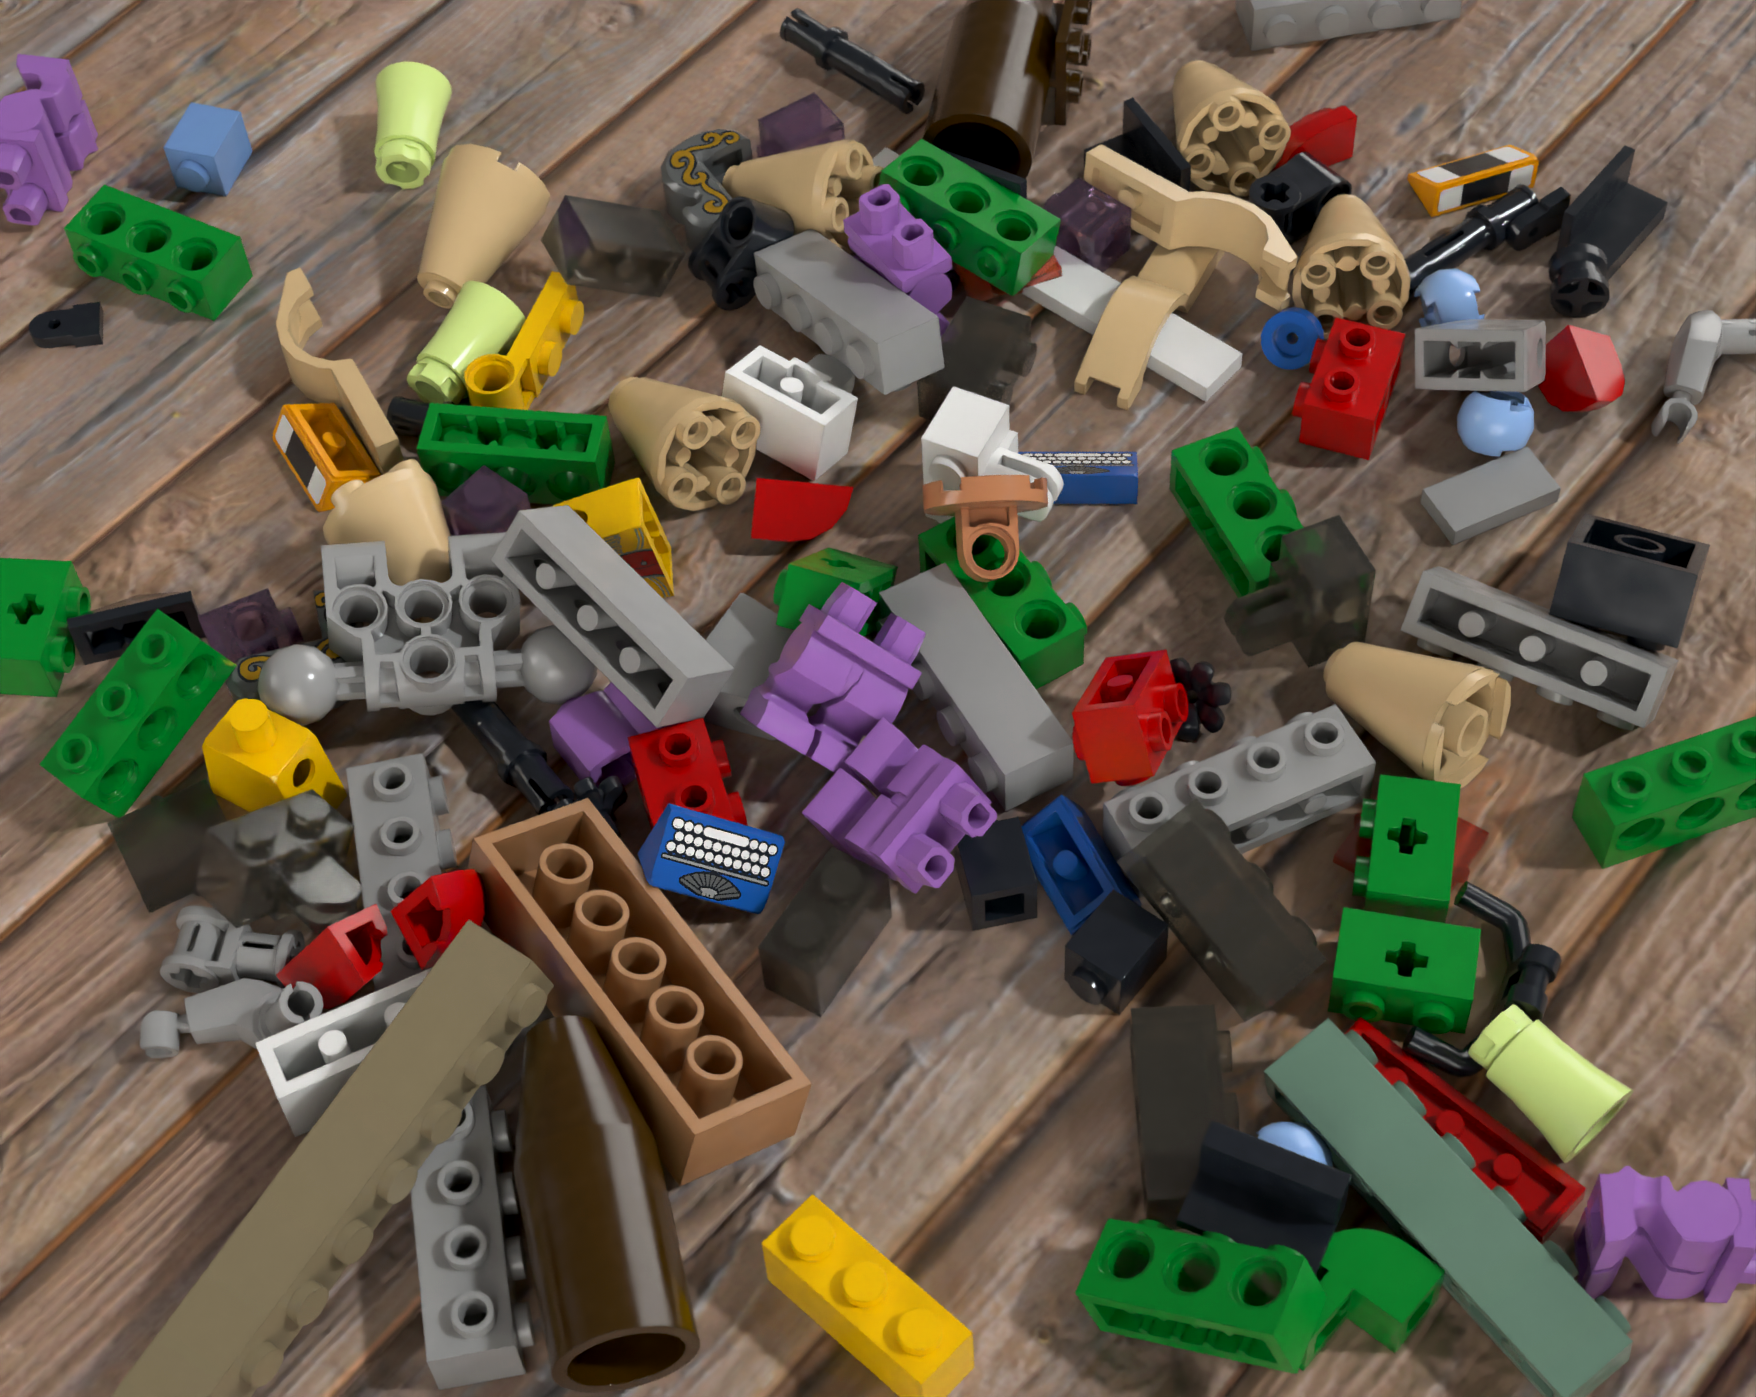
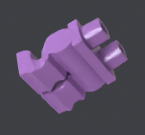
M17 54L16 66L26 91L4 96L0 101V188L5 189L8 195L2 209L8 221L36 226L39 224L45 210L64 211L69 200L67 193L72 188L73 183L70 171L82 170L87 155L98 151L96 144L98 133L85 100H81L83 95L69 59Z
M882 184L861 195L859 198L860 211L843 219L844 232L849 236V247L856 254L854 258L939 317L942 347L959 338L956 329L939 312L952 297L951 281L944 274L952 269V257L933 238V230L922 219H915L900 203V196L889 184Z
M842 582L827 599L821 610L810 604L807 606L799 620L802 623L788 638L779 661L771 663L768 668V678L764 684L756 686L751 690L749 698L739 714L759 729L803 755H807L810 759L836 773L841 768L861 783L862 780L845 761L857 748L863 736H867L882 717L891 724L894 722L903 706L908 688L913 689L922 672L912 667L911 664L919 652L926 633L891 612L874 641L871 642L859 632L877 603ZM821 703L817 713L807 717V713L813 704Z
M884 717L879 720L845 761L854 773L874 792L878 799L853 776L839 768L802 812L837 850L848 855L856 862L863 861L870 869L875 868L888 878L899 881L914 894L923 885L940 888L954 871L955 858L950 852L965 834L972 838L983 836L997 819L996 811L990 806L992 801L957 763L946 757L944 758L925 744L918 750L899 729Z
M1625 1166L1616 1173L1599 1174L1587 1202V1207H1585L1573 1235L1576 1268L1578 1270L1577 1283L1592 1299L1602 1295L1611 1287L1624 1257H1628L1654 1297L1685 1299L1704 1290L1705 1302L1727 1303L1738 1283L1756 1284V1200L1751 1198L1749 1179L1726 1178L1723 1186L1705 1180L1695 1181L1682 1187L1680 1191H1675L1669 1177L1652 1178L1644 1176L1633 1170L1630 1166Z

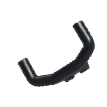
M1468 881L1464 882L1455 897L1454 905L1497 927L1503 934L1507 969L1488 1025L1512 1004L1518 1006L1533 1022L1536 1020L1541 1021L1548 1004V996L1545 994L1548 983L1553 982L1557 977L1562 961L1561 956L1550 947L1541 944H1531L1527 921L1518 909ZM1413 1026L1404 1039L1403 1051L1446 1074L1455 1077H1468L1484 1069L1468 1054L1469 1048L1478 1039L1482 1031L1462 1050L1417 1026Z

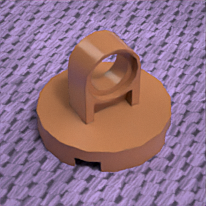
M1029 475L961 477L960 490L943 491L942 480L922 485L924 513L937 516H955L959 565L967 576L980 582H991L1004 577L1013 570L1018 562L1019 533L1017 513L1048 507L1047 478L1043 477L1034 479L1032 483H1030ZM979 536H993L1003 545L1005 552L1004 561L999 568L985 570L979 567L973 560L972 545Z

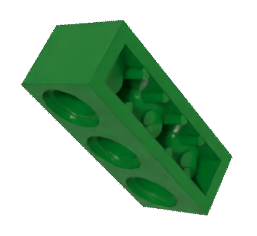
M922 138L881 170L879 186L889 184L900 196V203L915 219H922L933 230V238L952 257L953 262L1012 297L1052 262L1061 222L1060 218Z
M105 184L64 227L73 251V259L77 266L88 275L93 277L102 276L124 285L138 295L147 294L170 303L174 308L183 313L192 312L212 321H215L253 277L241 237Z
M430 403L416 448L421 468L433 479L439 496L555 505L609 487L615 465L607 416Z
M1238 426L1171 451L1169 489L1251 620L1319 595L1322 568L1326 566V554L1323 545L1315 533L1306 532L1297 518L1296 507L1291 495L1285 489H1278L1269 475L1268 465L1262 451L1257 446L1251 447Z
M955 516L918 535L920 573L943 563L948 565L1036 690L1084 664V636L1088 632L1084 617L1073 603L1068 602L1065 604L1052 588V583L1046 570L1039 562H1030L1019 549L1018 562L1007 575L991 582L975 581L967 576L959 565ZM982 535L976 538L972 545V556L976 564L985 570H995L1001 566L1004 561L1005 552L1000 541L989 535Z
M157 608L39 765L81 798L122 819L237 665Z
M1756 716L1584 773L1572 819L1601 868L1605 869L1756 817Z
M1108 1218L1075 1291V1294L1100 1331L1292 1374H1297L1328 1297L1306 1257L1289 1247L1270 1245L1267 1249L1238 1244L1231 1238L1216 1232H1204L1201 1236L1173 1231L1166 1225L1150 1219H1141L1138 1223H1132Z

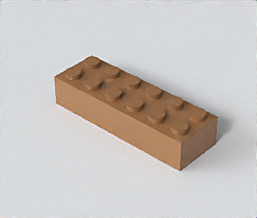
M588 798L473 838L468 869H474L480 874L486 891L484 921L498 939L531 959L554 984V987L547 995L546 1005L555 1017L576 1015L588 1018L594 1023L656 1140L661 1162L679 1186L795 1135L812 1083L661 890L646 881L642 866Z

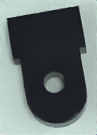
M1559 187L1540 199L1538 204L1517 216L1509 224L1505 231V241L1516 251H1521L1543 237H1547L1560 230L1564 211L1570 205L1571 194L1563 187Z
M100 302L73 305L71 309L44 312L31 320L29 332L34 343L41 348L71 345L79 348L103 344L104 311Z

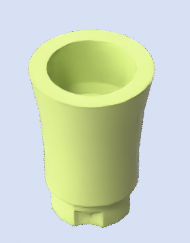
M398 62L382 69L376 78L378 115L374 149L377 159L375 169L378 177L384 183L394 184L402 189H414L423 186L425 177L430 174L431 167L435 162L437 141L443 116L452 94L448 79L431 66L417 62Z
M479 281L465 282L440 327L417 356V363L410 370L406 378L408 386L417 393L420 400L424 403L442 404L445 401H449L458 405L461 399L469 397L464 379L467 366L473 360L483 355L507 354L526 321V317L513 301L492 286Z
M1515 1004L1502 1011L1482 1031L1468 1051V1054L1477 1063L1488 1070L1486 1077L1506 1094L1538 1128L1564 1163L1573 1159L1605 1128L1633 1093L1632 1089L1598 1069L1564 1043L1540 1020L1533 1022Z

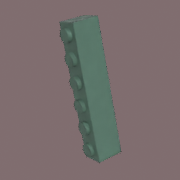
M1327 1018L1264 1070L1267 1094L1293 1122H1301L1315 1130L1330 1149L1334 1168L1351 1174L1350 1185L1399 1239L1408 1243L1445 1270L1442 1286L1543 1397H1587L1629 1360L1633 1341L1626 1335L1631 1331V1326L1624 1315L1606 1297L1600 1295L1595 1300L1592 1299L1574 1279L1578 1275V1270L1567 1254L1551 1240L1541 1244L1522 1224L1527 1220L1526 1215L1516 1200L1502 1187L1497 1185L1490 1190L1472 1171L1476 1167V1163L1465 1146L1451 1133L1447 1132L1440 1137L1422 1118L1427 1112L1416 1094L1402 1081L1398 1080L1391 1085L1374 1067L1378 1063L1375 1053L1358 1033L1349 1030L1346 1034H1343Z

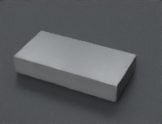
M1527 446L1424 488L1420 503L1450 543L1454 545L1558 502L1561 488Z

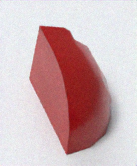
M1341 105L1334 109L1323 108L1304 116L1289 126L1290 138L1279 163L1271 172L1283 166L1292 157L1301 152L1310 153L1326 166H1331L1353 157L1357 115L1348 107Z
M1567 325L1546 344L1545 380L1538 384V387L1552 406L1564 412H1587L1603 408L1623 395L1625 378L1621 362L1610 336Z
M757 478L751 538L783 542L813 539L831 529L846 512L854 487Z
M457 870L431 876L390 911L421 970L432 968L468 920L482 927L486 913V891L480 874L476 870Z
M377 904L328 926L275 976L285 987L291 984L292 989L300 981L312 984L322 996L324 1009H331L345 1003L377 975L383 967V963L380 962L382 957L381 940L387 935V926Z

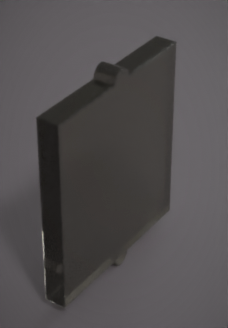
M206 779L164 798L156 795L151 798V804L107 823L149 913L193 893L201 896L206 892V887L249 868L248 862Z

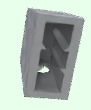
M1467 319L1415 328V389L1525 392L1545 380L1546 325L1543 320ZM1451 343L1457 349H1460L1459 360L1454 366L1449 358Z
M741 592L706 639L734 668V671L703 719L704 722L773 741L776 740L775 737L759 729L739 713L746 704L751 690L756 686L764 684L768 678L769 666L771 663L779 661L783 647L794 630L776 625L778 614ZM821 703L813 704L807 713V717L816 714Z

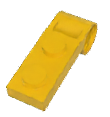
M556 271L551 272L507 356L487 354L476 358L467 366L464 379L471 406L528 410L534 398H538L548 377L556 375L562 360V350L570 335L578 333L584 317V305L581 301H578L573 275Z

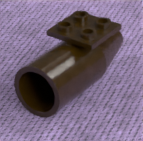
M967 0L951 26L922 139L940 149L1026 179L1031 170L1049 88H1055L1056 125H1066L1071 103L1080 104L1084 73L1078 69L1079 66L1089 65L1092 34L1084 33L1083 25H1089L1092 0H1065L1064 4L1053 3V0Z
M576 1015L558 1016L542 1021L532 1027L525 1036L513 1172L552 1378L559 1386L578 1392H609L637 1387L661 1379L681 1369L697 1355L700 1349L699 1334L657 1143L594 1023L588 1018Z

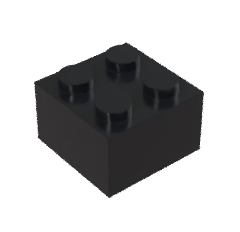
M1585 513L1568 540L1549 615L1567 619L1589 629L1597 631L1605 629L1627 635V642L1639 648L1653 651L1664 650L1665 646L1678 648L1691 616L1710 545Z

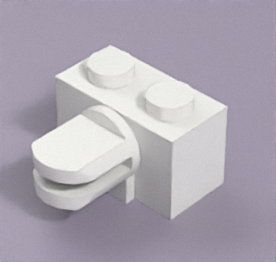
M759 345L725 372L722 397L739 403L760 423L761 431L756 444L758 451L813 481H816L848 453L858 397L852 395L855 375L851 369L832 355L818 354L808 363L795 357L788 361Z
M953 386L921 438L923 482L927 484L942 480L943 491L960 490L961 477L1029 475L1030 483L1034 482V479L1047 478L1048 507L1017 513L1024 518L1041 522L1048 516L1054 501L1057 500L1064 486L1062 476L1053 465L1018 454V432L1009 429V405ZM925 514L926 517L935 519L939 523L954 517Z

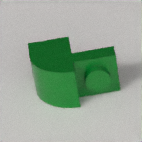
M1348 1229L1335 1232L1316 1276L1328 1297L1299 1368L1303 1371L1307 1368L1347 1318L1392 1352L1396 1353L1437 1302L1445 1270L1408 1243L1391 1234L1373 1229Z

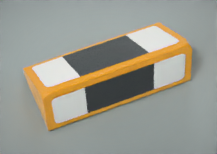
M1506 145L1410 173L1407 180L1432 218L1503 197L1519 184L1526 185L1530 189L1534 188L1539 161L1532 153L1513 145Z
M335 403L288 404L282 406L273 431V441L318 512L335 508L331 502V496L343 484L352 480H362L364 483H367L381 476V473Z

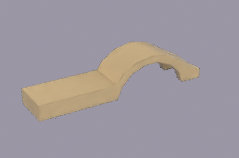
M1102 144L1086 152L1081 194L1082 202L1168 250L1194 246L1210 247L1230 252L1246 261L1258 274L1259 285L1255 298L1278 311H1282L1289 306L1291 296L1287 288L1290 271L1296 267L1298 257L1271 216L1255 204L1232 195L1206 191L1188 192Z
M1158 244L1139 275L1125 279L1113 293L1099 320L1075 379L1074 391L1085 395L1093 381L1098 380L1120 388L1117 396V407L1128 410L1141 390L1151 351L1165 322L1175 309L1188 313L1225 251L1210 247L1194 246L1168 250Z
M300 267L289 271L285 278L276 328L292 382L307 398L319 403H335L337 407H343L381 475L386 474L392 467L404 461L399 440L353 359L332 361L313 357L303 351L309 337L323 325L320 316L309 299L314 294Z

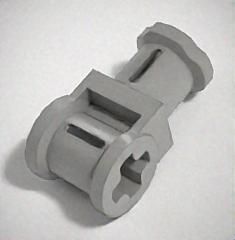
M187 906L178 913L176 925L180 932L172 955L167 956L162 962L160 975L172 986L193 993H202L242 978L277 982L278 987L284 989L285 986L275 975L305 948V941L300 930L290 929L283 935L253 932L247 917L227 915L224 912L206 906Z

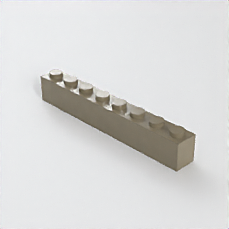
M468 920L110 1397H251L257 1388L264 1386L275 1376L283 1362V1353L303 1326L314 1321L323 1311L328 1301L330 1289L347 1266L356 1262L365 1254L372 1242L375 1228L392 1205L403 1200L412 1190L417 1180L418 1170L438 1144L445 1142L454 1133L460 1122L462 1110L479 1087L490 1082L499 1072L504 1061V1053L523 1027L531 1025L541 1015L547 1002V995L554 987V984L531 959L472 921Z

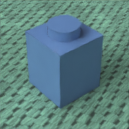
M192 102L163 147L176 187L221 196L228 195L253 152L241 111Z

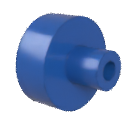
M1297 307L1284 309L1272 316L1264 325L1261 333L1262 350L1267 359L1279 368L1287 370L1301 368L1310 362L1317 339L1324 340L1323 328L1317 317L1308 310Z

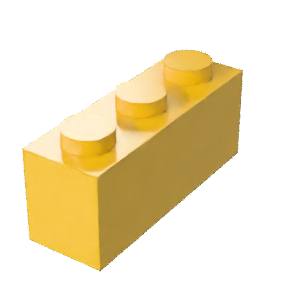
M813 1194L761 1243L768 1280L899 1397H946L975 1368L973 1332Z

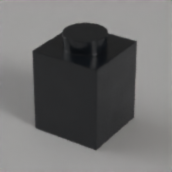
M1019 817L995 820L983 836L972 838L965 834L954 847L955 867L972 930L976 931L1037 918V880Z
M1112 890L1065 945L1064 980L1068 982L1075 994L1092 1005H1099L1101 1003L1120 1015L1166 960L1169 924L1117 891Z

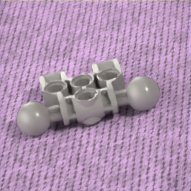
M506 532L448 536L450 579L443 583L419 579L403 586L395 585L389 580L385 541L321 545L329 649L347 662L333 663L330 657L314 646L295 644L277 649L262 666L257 690L260 700L266 705L267 709L304 726L321 721L334 708L336 701L366 699L367 712L380 711L381 708L398 707L399 709L410 708L422 715H436L445 712L455 704H465V701H497V688L524 686L527 692L541 702L562 705L571 698L582 696L591 687L597 676L598 668L554 624L537 629L524 642L521 649L505 650L520 634L519 588L491 561ZM484 612H491L497 614L498 616L493 618H482L478 616V614ZM420 617L434 619V621L428 623H418L413 620ZM356 622H367L370 624L363 628L349 626ZM426 671H434L441 674L435 678H422L418 676V674Z

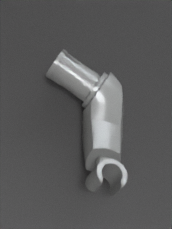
M1712 310L1697 311L1686 318L1675 336L1666 369L1663 392L1665 396L1671 399L1664 403L1651 424V431L1654 436H1658L1666 421H1671L1680 430L1677 444L1684 441L1698 419V413L1693 405H1697L1703 399L1714 362L1721 355L1756 354V318L1721 320Z
M242 978L184 998L186 1014L179 1015L178 1013L164 1010L149 1012L141 1023L140 1047L145 1049L146 1055L151 1058L174 1057L179 1054L180 1033H191L196 1044L243 1041L257 1049L256 1042L319 1016L323 1008V999L317 988L303 981L297 982L293 989L291 984L283 989L261 980Z

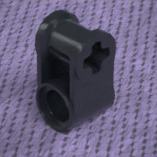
M1301 152L1292 157L1283 166L1255 180L1250 186L1248 198L1250 203L1255 204L1272 217L1291 246L1294 242L1311 232L1319 212L1331 198L1343 194L1351 195L1352 185L1310 153Z
M738 196L731 199L723 207L718 219L704 239L692 250L688 260L690 272L695 278L705 281L712 289L711 296L719 308L732 311L743 307L756 295L753 283L754 278L757 277L754 253L794 236L793 220L786 211L747 197ZM706 260L710 263L708 266L705 264ZM740 280L743 281L742 286L738 283Z

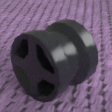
M1579 243L1562 247L1552 254L1548 261L1549 279L1552 282L1550 287L1551 305L1555 311L1564 316L1576 318L1587 317L1602 310L1610 300L1609 282L1605 278L1607 275V257L1604 252L1594 245Z

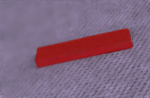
M1360 1017L1349 1029L1358 1033L1371 1047L1378 1059V1063L1374 1067L1391 1085L1398 1080L1402 1081L1416 1094L1427 1112L1422 1118L1440 1137L1449 1132L1465 1146L1476 1163V1167L1472 1171L1490 1190L1497 1185L1502 1187L1516 1200L1527 1218L1522 1224L1541 1244L1552 1235L1583 1200L1587 1190L1586 1187L1409 1053L1403 1051L1400 1046Z

